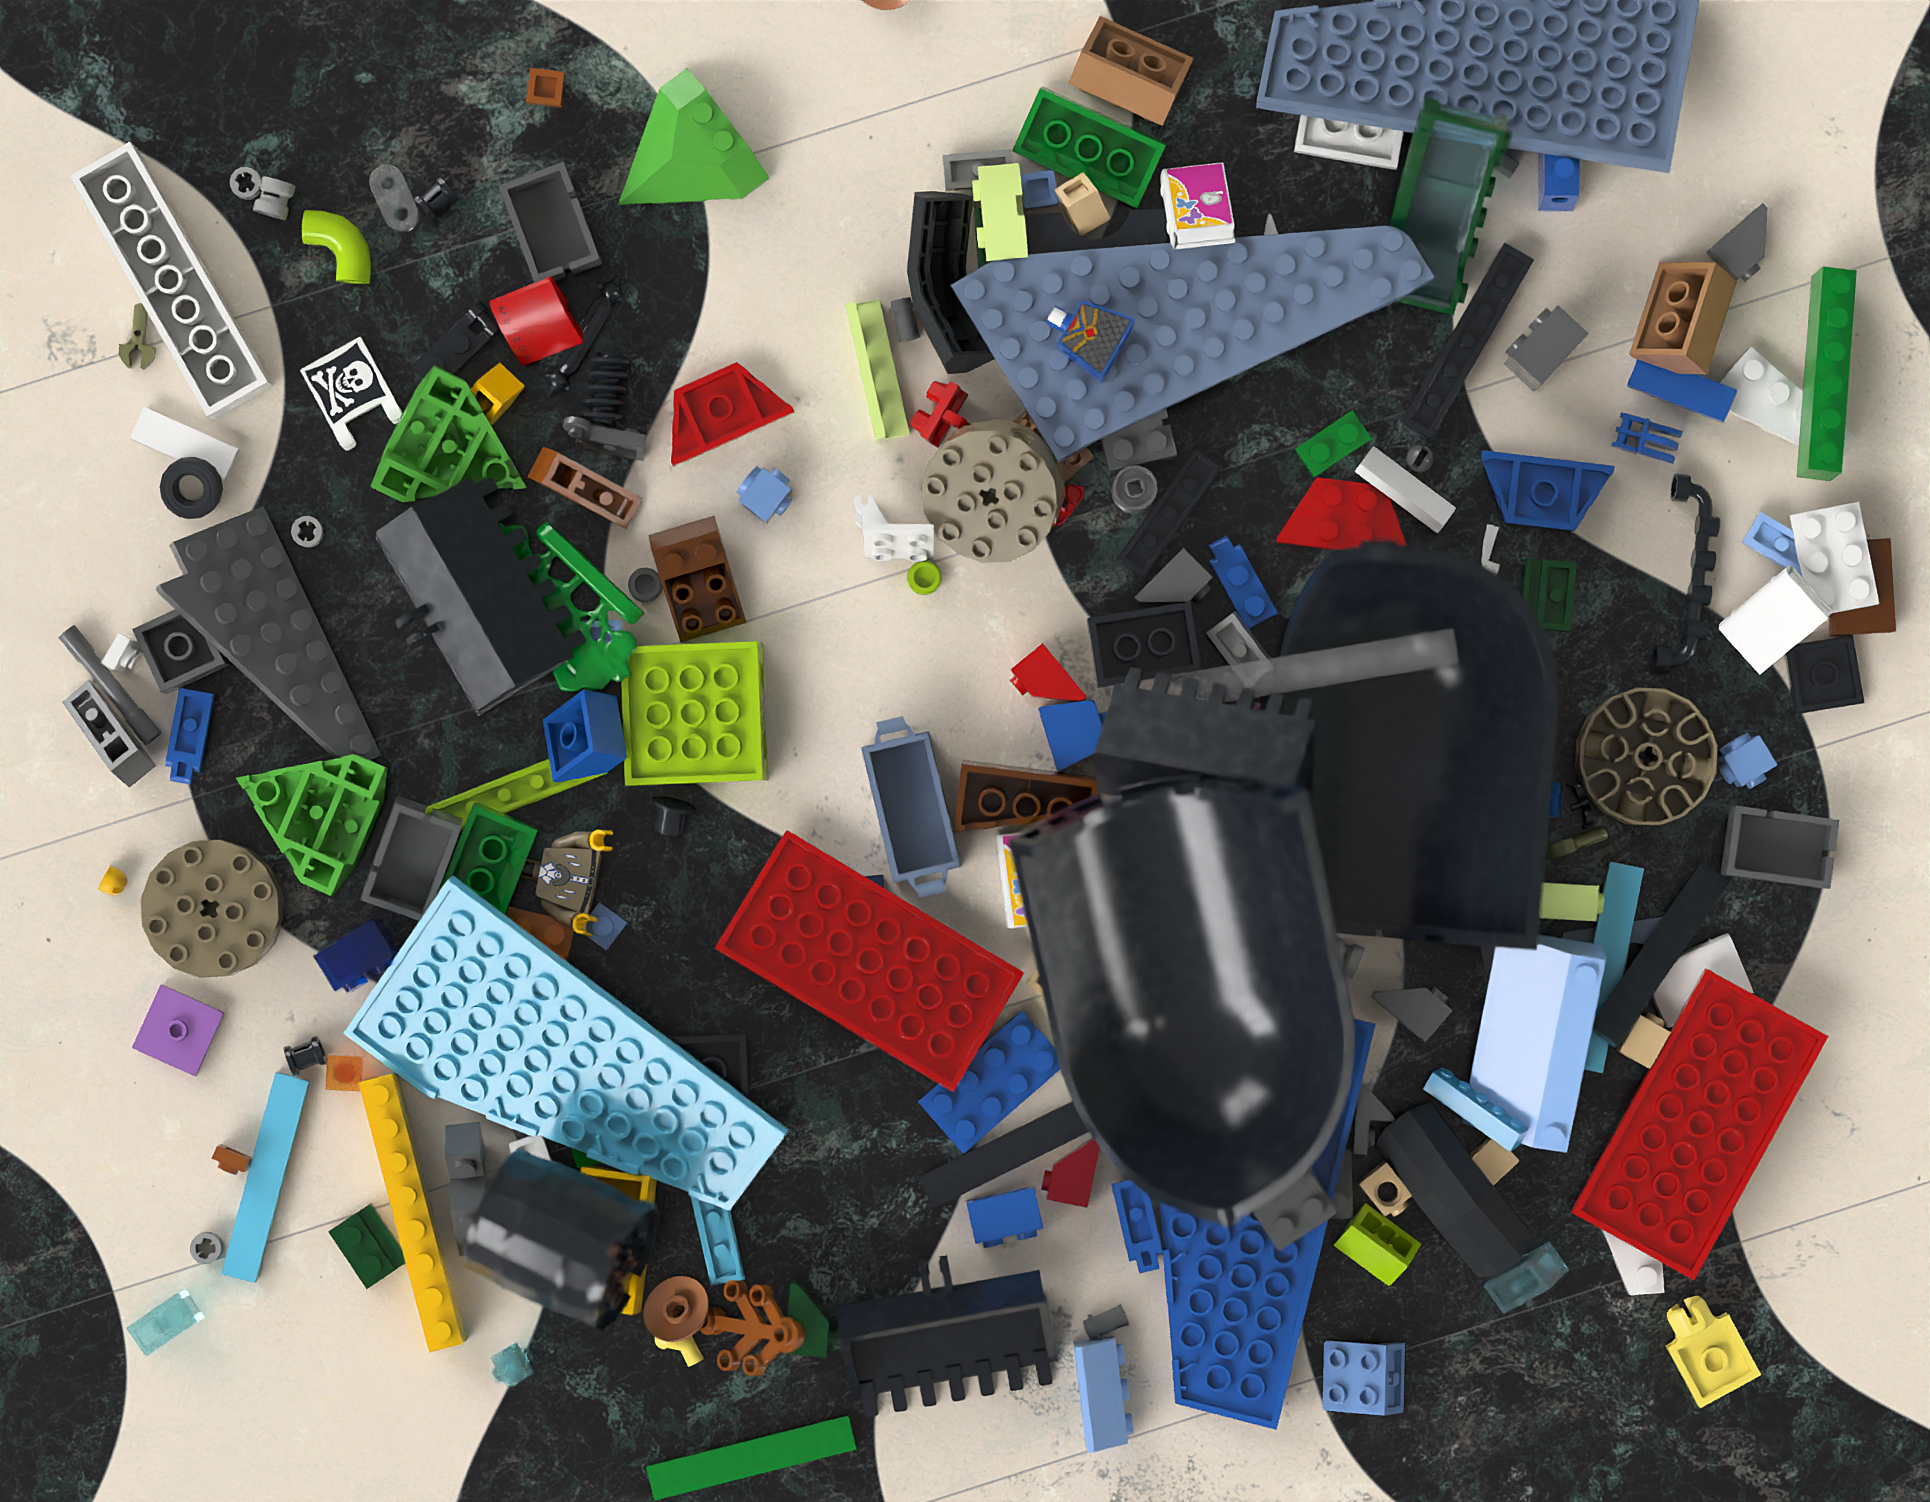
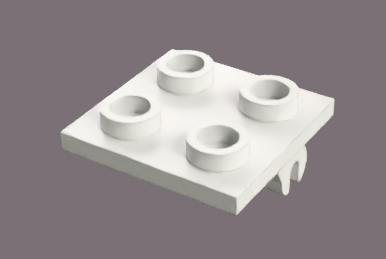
M861 494L856 496L854 500L856 510L855 523L862 530L865 558H872L879 562H886L892 558H904L911 562L934 559V524H888L871 494L868 495L867 505L861 504Z

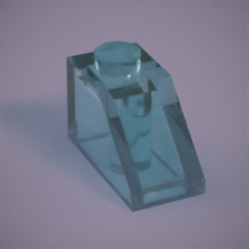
M1547 1242L1524 1255L1520 1261L1501 1275L1492 1278L1484 1287L1502 1313L1505 1314L1549 1290L1569 1271V1268L1551 1243Z
M184 1289L128 1326L127 1330L146 1357L202 1320L204 1316L186 1289Z

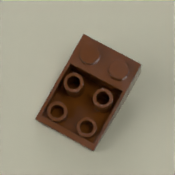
M715 515L648 535L653 558L680 642L746 623Z

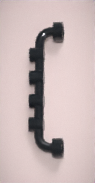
M1677 473L1674 474L1671 483V500L1687 502L1689 496L1694 497L1699 503V511L1694 526L1696 537L1690 563L1692 573L1691 582L1687 590L1688 609L1683 625V648L1680 652L1672 654L1670 646L1655 645L1652 653V672L1667 674L1670 667H1680L1688 663L1695 655L1698 640H1706L1708 620L1700 618L1702 605L1709 606L1711 603L1712 586L1704 585L1706 571L1713 572L1716 564V552L1708 550L1709 538L1717 537L1720 529V518L1712 516V499L1708 491L1701 485L1692 483L1690 475Z

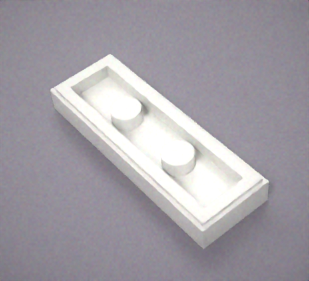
M143 407L130 436L131 439L177 460L186 457L204 459L216 468L221 479L224 481L227 480L240 451L238 448L146 407Z
M1374 446L1355 470L1357 474L1436 533H1439L1456 509V507Z

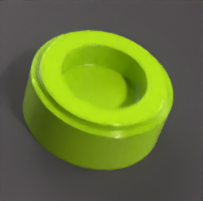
M928 560L914 563L907 573L909 587L919 595H930L941 584L942 576L940 569L936 564Z

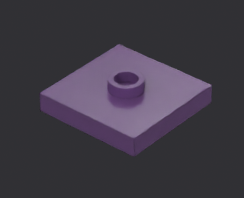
M161 984L132 1048L186 1073L197 1076L225 1012Z

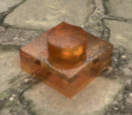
M327 1055L325 1090L360 1091L358 1082H362L363 1056Z

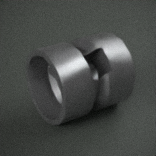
M1137 465L1128 466L1122 469L1113 481L1111 489L1112 499L1123 512L1131 514L1141 513L1148 509L1156 498L1158 490L1157 480L1152 472L1145 467Z

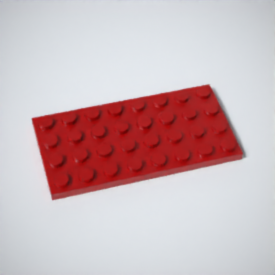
M788 830L785 831L715 947L716 951L952 1093L1024 975L1023 971Z
M1706 968L1703 970L1671 1028L1669 1037L1652 1067L1649 1068L1570 1211L1692 1280H1695L1829 1037Z

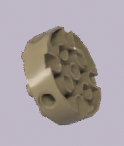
M1005 419L975 422L954 431L928 462L921 486L924 514L929 523L934 524L936 536L957 554L982 563L1010 562L1033 551L1058 520L1065 498L1064 479H1062L1061 469L1047 443L1029 427ZM990 488H994L996 493H991Z
M1635 688L1607 698L1587 716L1576 740L1575 770L1580 784L1585 790V794L1603 814L1626 825L1658 826L1685 816L1705 798L1716 775L1717 743L1707 720L1690 700L1666 689ZM1648 748V755L1653 756V761L1643 766V761L1638 758V754Z
M226 840L192 841L169 852L150 872L141 897L142 927L153 950L174 969L199 978L233 976L256 965L276 943L283 920V891L271 866L252 849ZM208 901L210 903H219V906L216 908L217 916L207 915Z

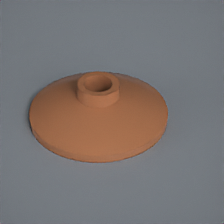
M676 1276L664 1280L652 1290L645 1302L643 1316L647 1329L657 1339L665 1342H678L691 1337L702 1327L708 1316L710 1305L708 1294L697 1280L690 1277ZM685 1310L681 1316L677 1317L680 1311Z

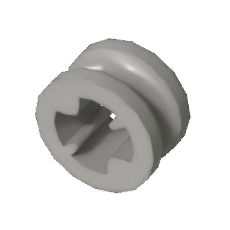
M241 167L231 175L230 187L239 198L251 200L261 193L262 190L259 186L262 179L254 169ZM246 175H252L251 181L255 184L254 188L251 191L246 188L247 192H241L242 186L238 183V180L241 176L246 179Z
M302 516L293 523L291 534L297 544L311 548L319 545L323 540L324 528L316 518ZM304 523L308 526H311V523L316 526L313 531L315 538L311 541L306 537L303 541L299 536L303 532L300 527Z
M203 1232L197 1235L190 1245V1253L193 1259L202 1264H210L218 1260L223 1252L221 1238L212 1232ZM206 1238L211 1239L210 1245L215 1244L216 1251L209 1253L208 1258L201 1255L203 1251H198V1244L204 1243Z

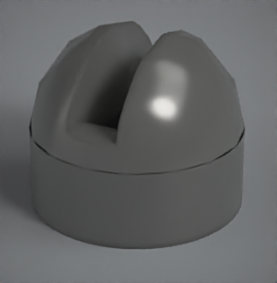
M1419 444L1408 450L1405 461L1410 470L1422 473L1432 466L1434 455L1429 447ZM1421 450L1427 452V455L1418 467L1413 463Z

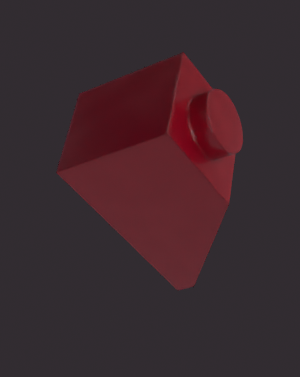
M1093 1137L1054 1162L1052 1171L1045 1170L1041 1190L1047 1191V1200L1088 1208L1100 1150Z

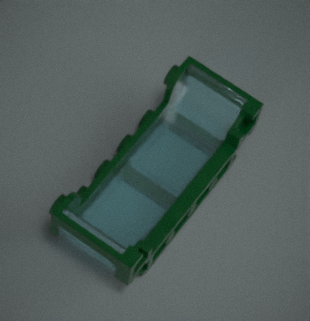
M1425 97L1422 109H1420L1388 226L1402 230L1411 238L1435 278L1397 302L1451 315L1455 314L1457 303L1464 304L1469 285L1463 283L1464 269L1467 258L1475 257L1479 238L1474 237L1476 227L1483 228L1487 208L1482 207L1484 198H1491L1496 181V177L1491 176L1493 166L1500 167L1504 151L1508 150L1512 131L1507 130L1508 116L1501 115V117H1495L1441 104L1437 99Z

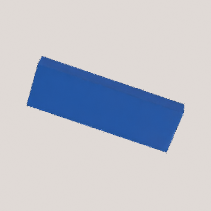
M1638 359L1627 383L1629 388L1721 423H1725L1737 394L1736 389L1697 374H1678Z

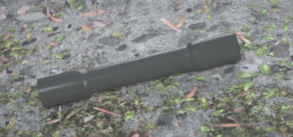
M73 625L59 636L60 641L73 657L85 667L122 713L128 725L144 745H148L155 740L162 732L145 711L138 707L108 668L102 664L94 648L78 628Z

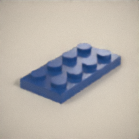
M1020 1011L979 1048L953 1093L937 1084L918 1103L964 1154L1060 1070L1055 1047L1027 1015Z

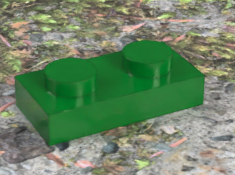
M1352 410L1295 448V451L1312 477L1315 478L1372 438Z

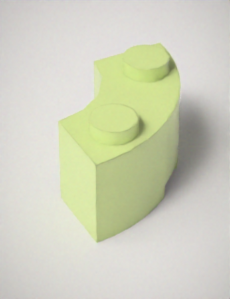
M1019 163L978 167L979 180L972 181L974 201L981 202L983 227L976 228L978 249L985 248L987 261L1028 257Z

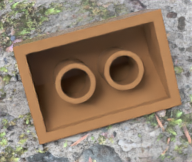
M1100 16L1080 53L1069 84L1078 87L1085 93H1091L1109 101L1116 107L1131 111L1147 121L1163 126L1194 58Z
M1659 262L1629 355L1632 358L1678 374H1708L1737 281L1716 262Z

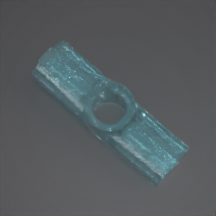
M517 1342L490 1357L495 1366L491 1372L497 1383H504L507 1388L534 1373L529 1364L532 1359L527 1348H520Z

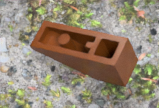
M546 447L542 448L528 475V478L625 529H627L642 500L641 497Z

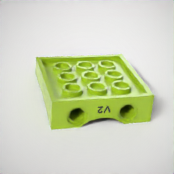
M748 641L636 646L637 650L628 661L631 676L625 677L621 682L623 737L627 758L624 760L625 786L768 781L767 740L764 720L765 678L763 643Z

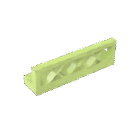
M880 299L856 304L855 301L846 303L876 442L910 435Z

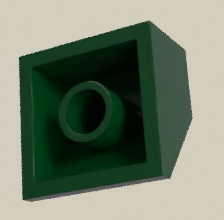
M793 1278L790 1284L787 1318H792L801 1324L804 1331V1339L800 1347L793 1352L784 1354L826 1358L828 1349L834 1350L837 1326L830 1325L831 1316L800 1279Z

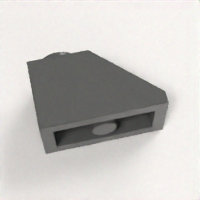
M1764 203L1706 252L1714 262L1736 281L1741 277L1746 282L1761 269L1757 263L1764 257L1768 208Z
M1183 548L1134 597V600L1138 604H1179L1189 602L1193 598L1198 603L1212 589L1207 583L1213 577Z
M1425 987L1374 991L1370 996L1424 1042L1432 1036L1453 1011L1447 1006L1450 999L1436 987L1431 991Z

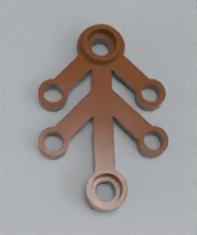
M742 1280L728 1281L724 1286V1295L727 1300L736 1301L746 1320L727 1317L725 1311L720 1307H709L708 1316L699 1329L706 1335H718L723 1331L745 1335L731 1350H722L718 1354L717 1364L722 1371H735L739 1368L740 1362L744 1358L742 1367L748 1376L762 1375L766 1370V1366L779 1352H793L801 1346L804 1339V1331L801 1324L792 1318H784L773 1298V1291L770 1286L754 1285L748 1295L747 1286ZM755 1306H763L772 1325L763 1322ZM762 1338L770 1340L758 1355H747Z

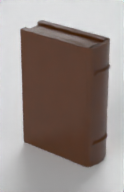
M1891 538L1867 539L1879 604L1830 614L1828 616L1829 636L1896 632Z

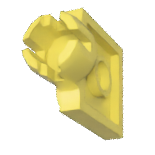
M1693 1296L1683 1300L1691 1314L1690 1317L1686 1315L1684 1309L1680 1308L1678 1304H1675L1668 1310L1667 1319L1675 1332V1339L1667 1344L1666 1348L1695 1402L1702 1408L1761 1374L1729 1314L1724 1313L1720 1316H1713L1705 1300L1699 1296Z

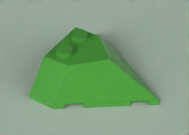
M688 68L659 89L618 206L643 203L661 204L718 199H743L770 179L746 142Z
M435 365L417 386L385 447L371 484L372 488L401 502L433 497L469 477L472 478L475 484L491 477L495 481L497 489L527 488L467 382Z
M357 754L342 756V758L318 761L236 778L242 789L247 792L255 806L253 807L279 849L291 863L299 881L316 890L334 896L357 866L382 808L387 768Z

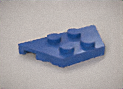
M1485 450L1481 451L1480 456L1505 524L1572 532L1576 530L1584 515L1599 495V492L1613 474L1615 466Z

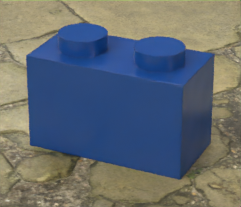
M1034 1186L966 1201L975 1244L983 1243L984 1248L1004 1244L1003 1238L1016 1235L1017 1240L1038 1236L1037 1230L1043 1229Z

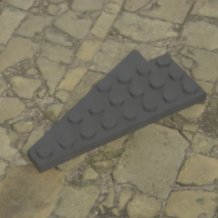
M264 506L172 542L169 546L183 575L156 587L158 594L334 759L352 754H357L370 761L380 757L381 753Z

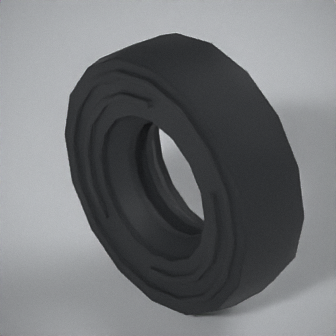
M197 457L181 458L170 464L162 474L159 486L161 499L167 509L176 516L186 519L202 518L211 513L220 502L223 491L221 476L216 468L208 461ZM192 475L202 482L204 491L200 499L191 501L182 496L179 490V483L182 477Z

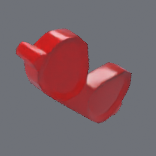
M1075 484L1066 486L1065 496L1067 505L1061 507L1058 520L1053 526L1064 524L1084 497L1083 486Z

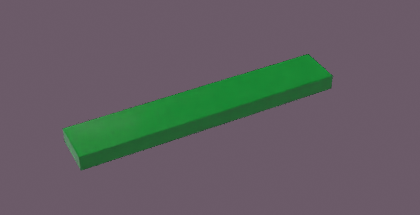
M844 1415L647 1465L646 1469L655 1501L856 1450L857 1447L849 1415Z

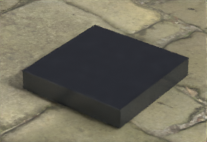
M1853 635L1796 644L1784 654L1794 715L1864 703Z

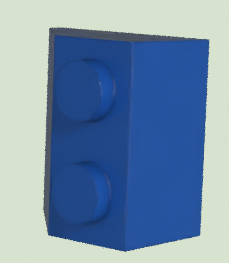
M583 689L543 719L553 782H563L607 773L627 758L617 696Z

